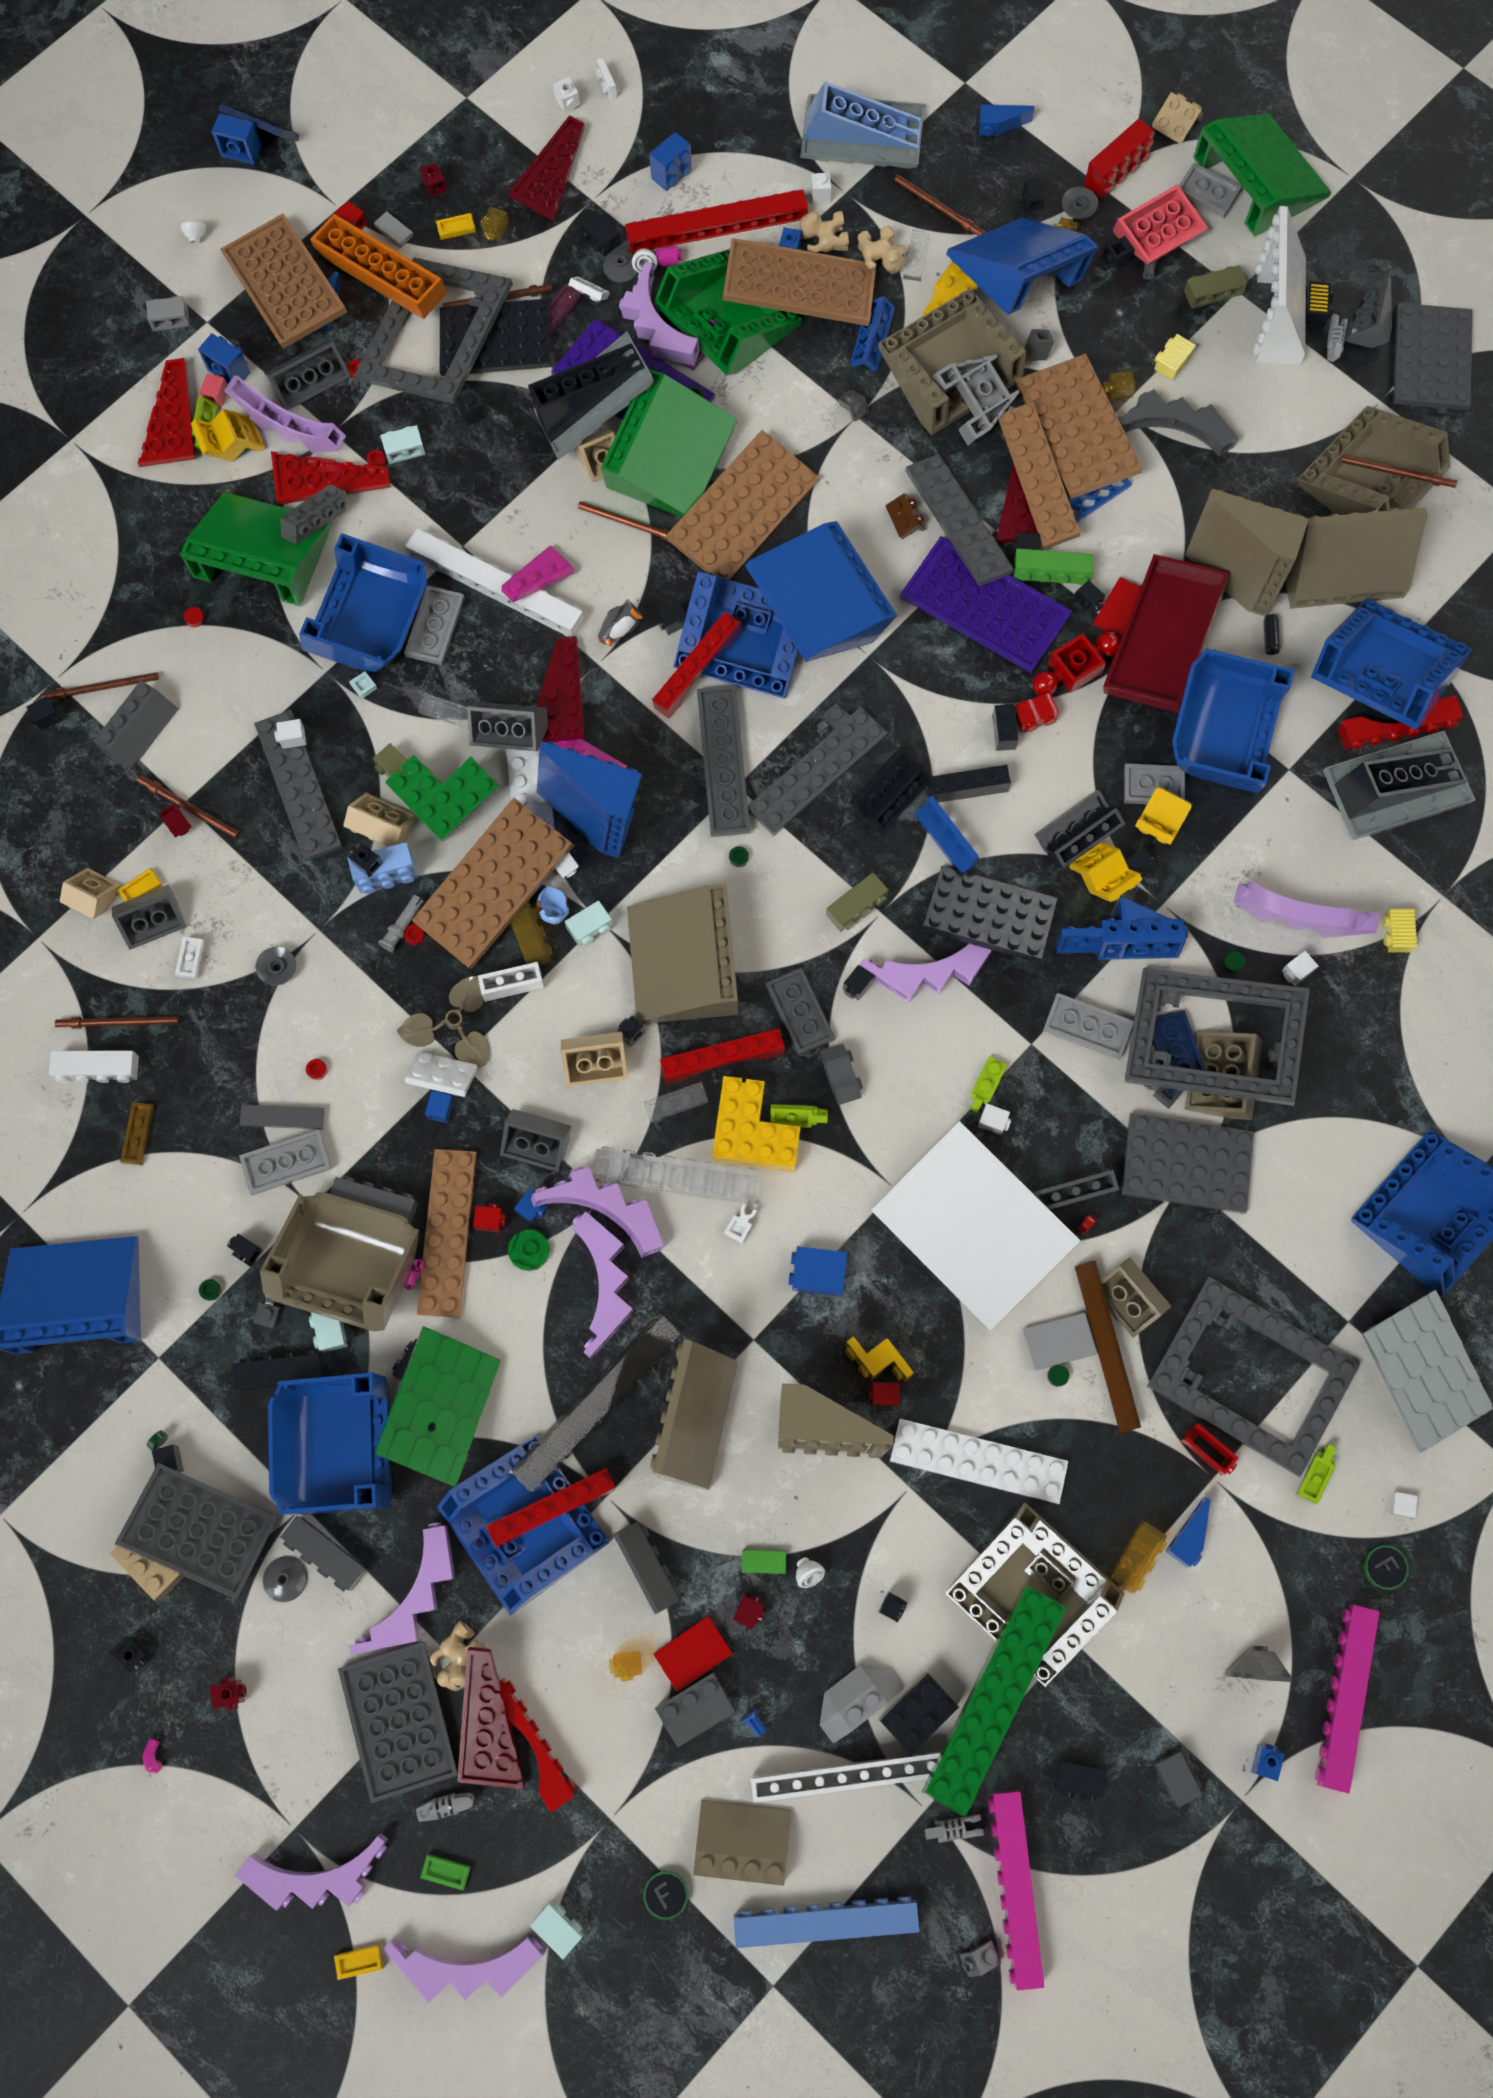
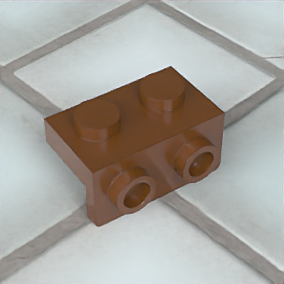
M903 493L885 505L901 539H904L918 529L922 532L926 530L923 524L925 523L924 517L920 512L918 513L916 509L918 504L913 497Z

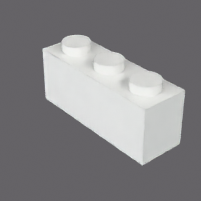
M538 962L478 976L481 994L485 1002L544 988Z

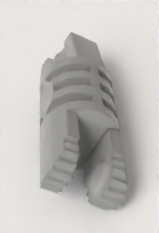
M1336 314L1331 316L1327 341V360L1331 362L1340 358V354L1343 352L1348 319L1343 318L1338 325L1339 315Z
M466 1792L456 1795L453 1793L432 1799L416 1807L419 1822L438 1820L457 1815L459 1812L473 1806L475 1796L472 1792Z
M976 1814L935 1822L936 1827L924 1830L926 1840L938 1838V1842L943 1843L983 1836V1829H974L973 1831L966 1832L964 1824L978 1822L981 1820V1816Z

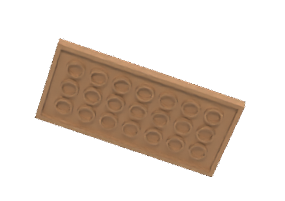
M283 213L220 249L283 349L347 313L340 298Z
M732 238L722 300L869 326L876 267L869 269L864 261Z
M1086 354L1016 380V386L1024 403L1034 402L1062 484L1070 499L1142 473V466Z
M761 430L666 535V539L708 574L731 580L815 486L820 477L765 431Z
M513 797L412 921L464 965L472 969L574 845Z

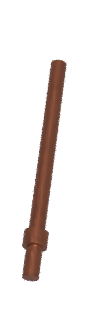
M900 175L895 177L894 181L962 225V228L966 231H971L977 236L985 233L971 219L962 217Z
M551 284L541 286L530 285L529 288L509 291L505 300L530 295L535 297L541 293L552 292ZM470 298L443 303V307L470 305Z
M1343 455L1341 463L1430 482L1434 486L1443 485L1455 488L1458 481L1444 478L1443 475L1436 473L1431 475Z
M582 501L578 504V509L659 536L662 540L669 542L666 539V535L671 531L669 529H660Z
M158 672L67 689L64 687L56 688L55 691L41 693V699L46 696L50 700L67 699L68 696L138 684L140 680L143 682L159 680Z
M142 775L137 778V782L149 788V791L153 794L161 795L234 838L239 836L240 831L164 789L160 783L152 782Z
M179 1016L88 1019L71 1017V1019L55 1020V1027H71L72 1029L92 1026L179 1024Z

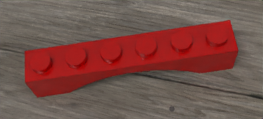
M727 612L721 615L653 697L652 701L656 710L667 718H671L681 706L690 688L703 670L718 654L728 648L741 633V625L738 620Z
M1452 696L1439 699L1426 720L1417 730L1404 723H1380L1365 717H1357L1342 721L1338 731L1344 749L1352 748V750H1357L1365 745L1371 744V746H1376L1387 740L1394 742L1405 736L1410 738L1418 736L1423 732L1434 733L1441 728L1452 729L1458 726V723L1463 718V714L1457 697Z
M775 1029L660 1059L665 1083L670 1084L723 1065L783 1055L785 1047L780 1029Z
M607 1468L486 1526L495 1549L567 1512L614 1492L616 1487Z
M503 1678L499 1682L509 1722L524 1734L536 1754L540 1775L539 1794L550 1813H552L575 1796L574 1790H576V1787L570 1778L566 1779L561 1772L564 1768L559 1759H553L550 1754L552 1748L545 1738L542 1740L539 1736L538 1731H540V1728L536 1721L528 1718L526 1714L528 1709L523 1700L518 1701L514 1695L516 1689L510 1680L506 1681Z

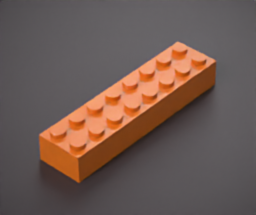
M335 214L310 239L319 256L423 320L447 295L440 277Z

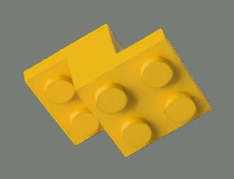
M952 261L934 285L932 300L923 311L922 317L969 288L976 293L979 287Z
M222 409L210 423L194 419L191 423L203 455L233 462L245 448L260 452L265 448L258 428L249 418V415Z
M1103 842L1097 844L1069 865L1071 870L1082 875L1091 894L1109 902L1119 899L1123 893L1133 889L1137 883L1142 881L1140 873L1128 868L1120 849Z
M854 1336L846 1342V1355L852 1362L856 1360L859 1364L858 1370L865 1379L868 1377L870 1380H873L890 1366L893 1367L891 1371L897 1380L902 1379L903 1382H906L914 1374L888 1338L868 1353L864 1351Z

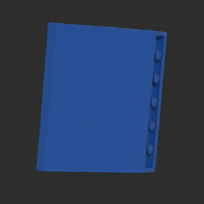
M1020 218L950 247L946 255L990 299L1009 315L1021 309L1036 278L1052 272L1068 287L1080 283L1098 246L1086 234Z
M837 521L824 523L748 561L745 565L805 662L871 644L897 617L894 609Z
M698 571L673 667L678 668L721 615L727 612L740 622L741 633L728 648L724 649L709 663L700 675L785 699L800 652L761 590Z
M1365 599L1326 639L1311 678L1417 730L1439 701L1472 649L1464 643L1448 638L1445 634H1439L1431 630L1426 625L1414 622L1409 617L1395 613L1394 610L1385 608L1373 600Z
M542 741L539 749L536 792L600 853L619 858L633 818L634 809H632V805L642 774L633 768L625 769L619 767L614 762H604L596 756H585L579 754L575 749H564L554 742L546 743Z
M1429 1129L1351 1218L1352 1223L1422 1284L1432 1291L1436 1290L1438 1295L1444 1297L1493 1241V1166Z
M130 1236L10 1249L0 1299V1350L11 1354L34 1353L35 1346L105 1338L120 1344L141 1342L139 1237Z
M536 1435L449 1490L437 1506L510 1616L610 1543L586 1506L583 1505L495 1549L486 1526L570 1486V1483Z

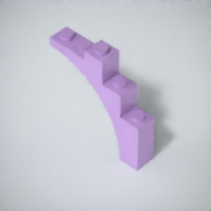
M645 263L643 269L639 272L638 282L633 286L632 292L626 291L624 298L620 300L619 308L622 311L623 318L635 320L634 329H636L638 338L649 340L652 356L694 366L700 352L698 339L676 331L657 314L651 303V289L655 278L652 264Z
M238 375L232 378L224 390L250 414L249 418L260 429H274L287 442L300 441L312 453L337 451L346 437L333 423L312 421L278 406L254 390Z
M576 1167L571 1170L567 1178L568 1182L566 1180L560 1181L554 1185L555 1187L549 1189L546 1187L539 1188L532 1195L533 1207L551 1203H570L589 1207L606 1215L627 1233L635 1244L641 1258L659 1252L664 1247L647 1201L636 1199L629 1202L628 1206H626L618 1183L613 1185L606 1183L598 1189L590 1167Z
M380 1834L368 1848L353 1860L336 1868L320 1872L285 1870L253 1854L248 1857L235 1877L276 1911L282 1907L286 1908L295 1897L292 1893L312 1909L318 1904L322 1906L330 1896L328 1890L344 1904L350 1906L353 1902L357 1904L366 1893L363 1889L367 1883L360 1877L365 1878L373 1868L370 1864L374 1858L377 1857L379 1859L387 1849L385 1843L388 1841V1838Z

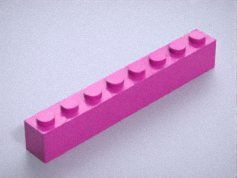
M1347 1605V1608H1344L1342 1613L1344 1626L1338 1636L1340 1650L1339 1653H1336L1334 1665L1337 1668L1336 1674L1331 1679L1332 1698H1329L1327 1702L1329 1716L1328 1721L1326 1720L1323 1725L1325 1739L1324 1744L1320 1745L1319 1757H1321V1763L1315 1773V1779L1318 1780L1317 1785L1350 1794L1380 1613V1611L1357 1605Z
M1019 1790L991 1792V1798L988 1799L989 1812L994 1814L991 1831L992 1836L997 1839V1846L994 1847L995 1861H999L1000 1871H997L998 1885H1002L1003 1895H1000L1001 1910H1005L1006 1919L1002 1920L1004 1934H1008L1009 1944H1005L1007 1959H1011L1012 1969H1008L1010 1984H1014L1017 1991L1045 1988L1021 1793Z

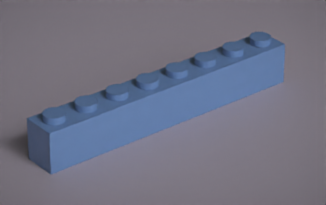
M911 1896L897 1897V1901L888 1902V1898L875 1899V1903L866 1904L865 1900L852 1901V1905L843 1906V1902L829 1903V1907L820 1908V1904L806 1905V1909L797 1910V1906L784 1907V1911L776 1912L774 1908L761 1909V1913L753 1914L752 1910L738 1911V1915H734L736 1948L917 1933L919 1932L917 1902L915 1899L911 1900Z

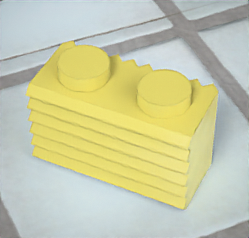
M1179 334L1174 339L1170 338L1164 352L1160 351L1154 360L1156 362L1155 371L1171 380H1174L1196 348L1194 343Z
M1390 908L1383 915L1382 925L1386 927L1384 945L1387 946L1389 953H1410L1417 948L1414 909Z

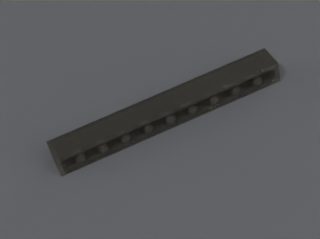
M657 1314L516 1463L509 1473L528 1492L532 1493L539 1490L544 1484L543 1480L548 1475H552L559 1468L558 1464L564 1458L567 1459L572 1455L574 1447L579 1442L582 1443L587 1439L589 1431L594 1426H598L604 1420V1415L619 1404L618 1400L623 1394L627 1395L633 1389V1384L637 1379H642L648 1373V1368L651 1364L657 1363L663 1357L662 1353L665 1349L672 1347L677 1342L680 1332L663 1315Z

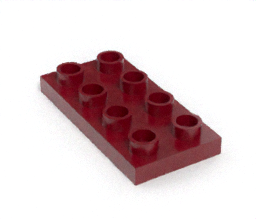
M1153 554L1103 685L1104 694L1179 713L1191 665L1203 651L1228 583L1229 572Z

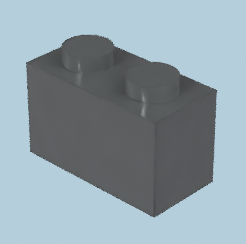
M1176 1750L1153 1762L1174 1806L1179 1808L1202 1796L1199 1790L1202 1788V1785L1197 1776L1192 1775L1189 1769L1191 1763L1186 1754L1182 1755L1181 1752Z

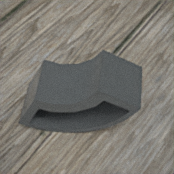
M843 1043L820 1050L824 1069L837 1104L841 1105L862 1098L860 1089H863L860 1078H856L851 1062L854 1060L851 1051L846 1050Z

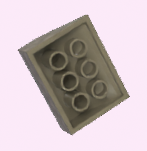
M1196 1031L1195 1041L1206 1071L1258 1078L1263 1041L1257 1034ZM1187 1091L1185 1110L1230 1119L1252 1120L1255 1100Z
M701 1800L693 1875L784 1886L791 1810Z

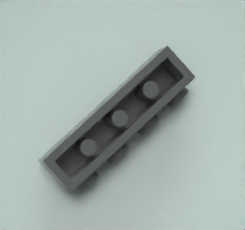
M330 484L282 516L281 537L298 545L346 511L345 491Z

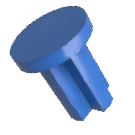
M752 1708L742 1716L740 1722L742 1724L747 1723L755 1735L760 1737L767 1729L756 1716L758 1710Z

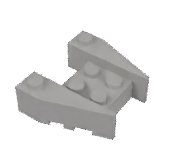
M997 354L977 360L949 364L931 377L944 393L956 386L974 415V418L958 429L968 446L991 430L996 421L1019 394V390L1009 394L992 366V363L998 358Z

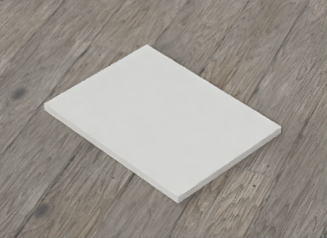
M960 1121L871 1209L990 1331L1080 1242Z

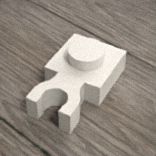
M744 1203L740 1209V1216L733 1215L724 1231V1235L743 1244L752 1228V1224L748 1223L749 1220L753 1219L757 1214L755 1209H753L750 1215L745 1214L744 1210L747 1205Z

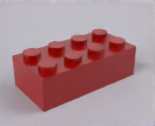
M1138 118L1089 162L1084 187L1093 191L1099 200L1104 195H1108L1115 185L1121 184L1129 173H1133L1141 162L1144 163L1149 158V151L1154 142L1153 136L1155 131Z

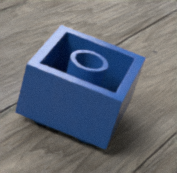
M219 114L212 129V134L220 155L255 164L262 146L254 123L247 119L243 120L231 115Z
M676 132L649 154L651 179L665 191L674 187L681 178L687 176L692 170L691 145Z
M211 333L198 348L207 371L213 375H221L228 384L234 376L238 375L244 381L250 374L243 351L238 346L229 344L222 336L218 337Z

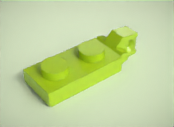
M199 396L197 398L194 419L210 423L216 417L218 404L203 396ZM195 436L194 448L200 450L199 443Z
M990 1056L988 1057L971 1092L970 1097L975 1100L970 1110L978 1113L982 1103L986 1105L990 1102L1007 1064Z
M771 1104L770 1123L811 1128L812 1125L827 1123L828 1110L817 1109L815 1106Z
M1326 1444L1322 1453L1317 1451L1296 1495L1318 1505L1336 1467V1460L1332 1459L1337 1449L1336 1447Z

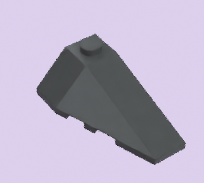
M1390 275L1371 284L1363 298L1364 304L1356 310V318L1354 321L1349 322L1347 326L1346 342L1369 348L1389 342L1392 330Z
M1254 1646V1650H1246L1225 1671V1676L1292 1682V1677L1276 1653L1268 1651L1267 1646Z

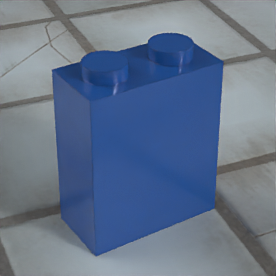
M797 1246L796 1252H792L791 1264H794L795 1267L794 1273L790 1272L788 1285H792V1291L842 1297L847 1252Z

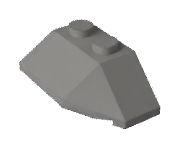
M859 1665L824 1692L820 1726L834 1744L884 1707L904 1688L891 1670Z

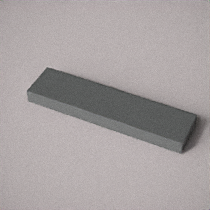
M241 1105L239 1125L243 1127L323 1129L325 1109L317 1107Z

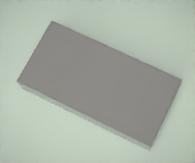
M387 211L374 222L375 228L399 247H402L413 237V232Z

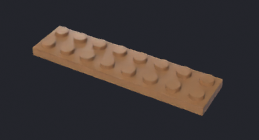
M1032 401L1004 412L998 421L1037 532L1040 534L1043 549L1045 550L1080 537L1078 525L1034 402Z
M435 1149L423 1253L425 1266L421 1273L417 1315L460 1318L477 1158L476 1152Z

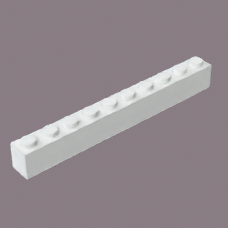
M417 528L405 546L408 556L424 562L437 571L568 637L575 636L584 621L583 612L579 607L565 603L560 597L549 595L544 589L513 603L501 591L502 585L514 576L512 573H505L499 570L496 565L492 563L487 564L476 555L471 556L462 548L454 547L446 540L438 539L426 530L422 531Z
M941 1751L751 1777L753 1803L928 1779Z

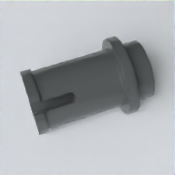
M1158 259L1148 265L1144 262L1143 278L1148 280L1154 278Z

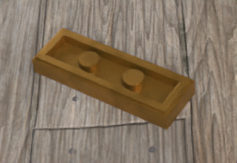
M132 1102L120 1160L122 1164L143 1166L154 1110L153 1104Z

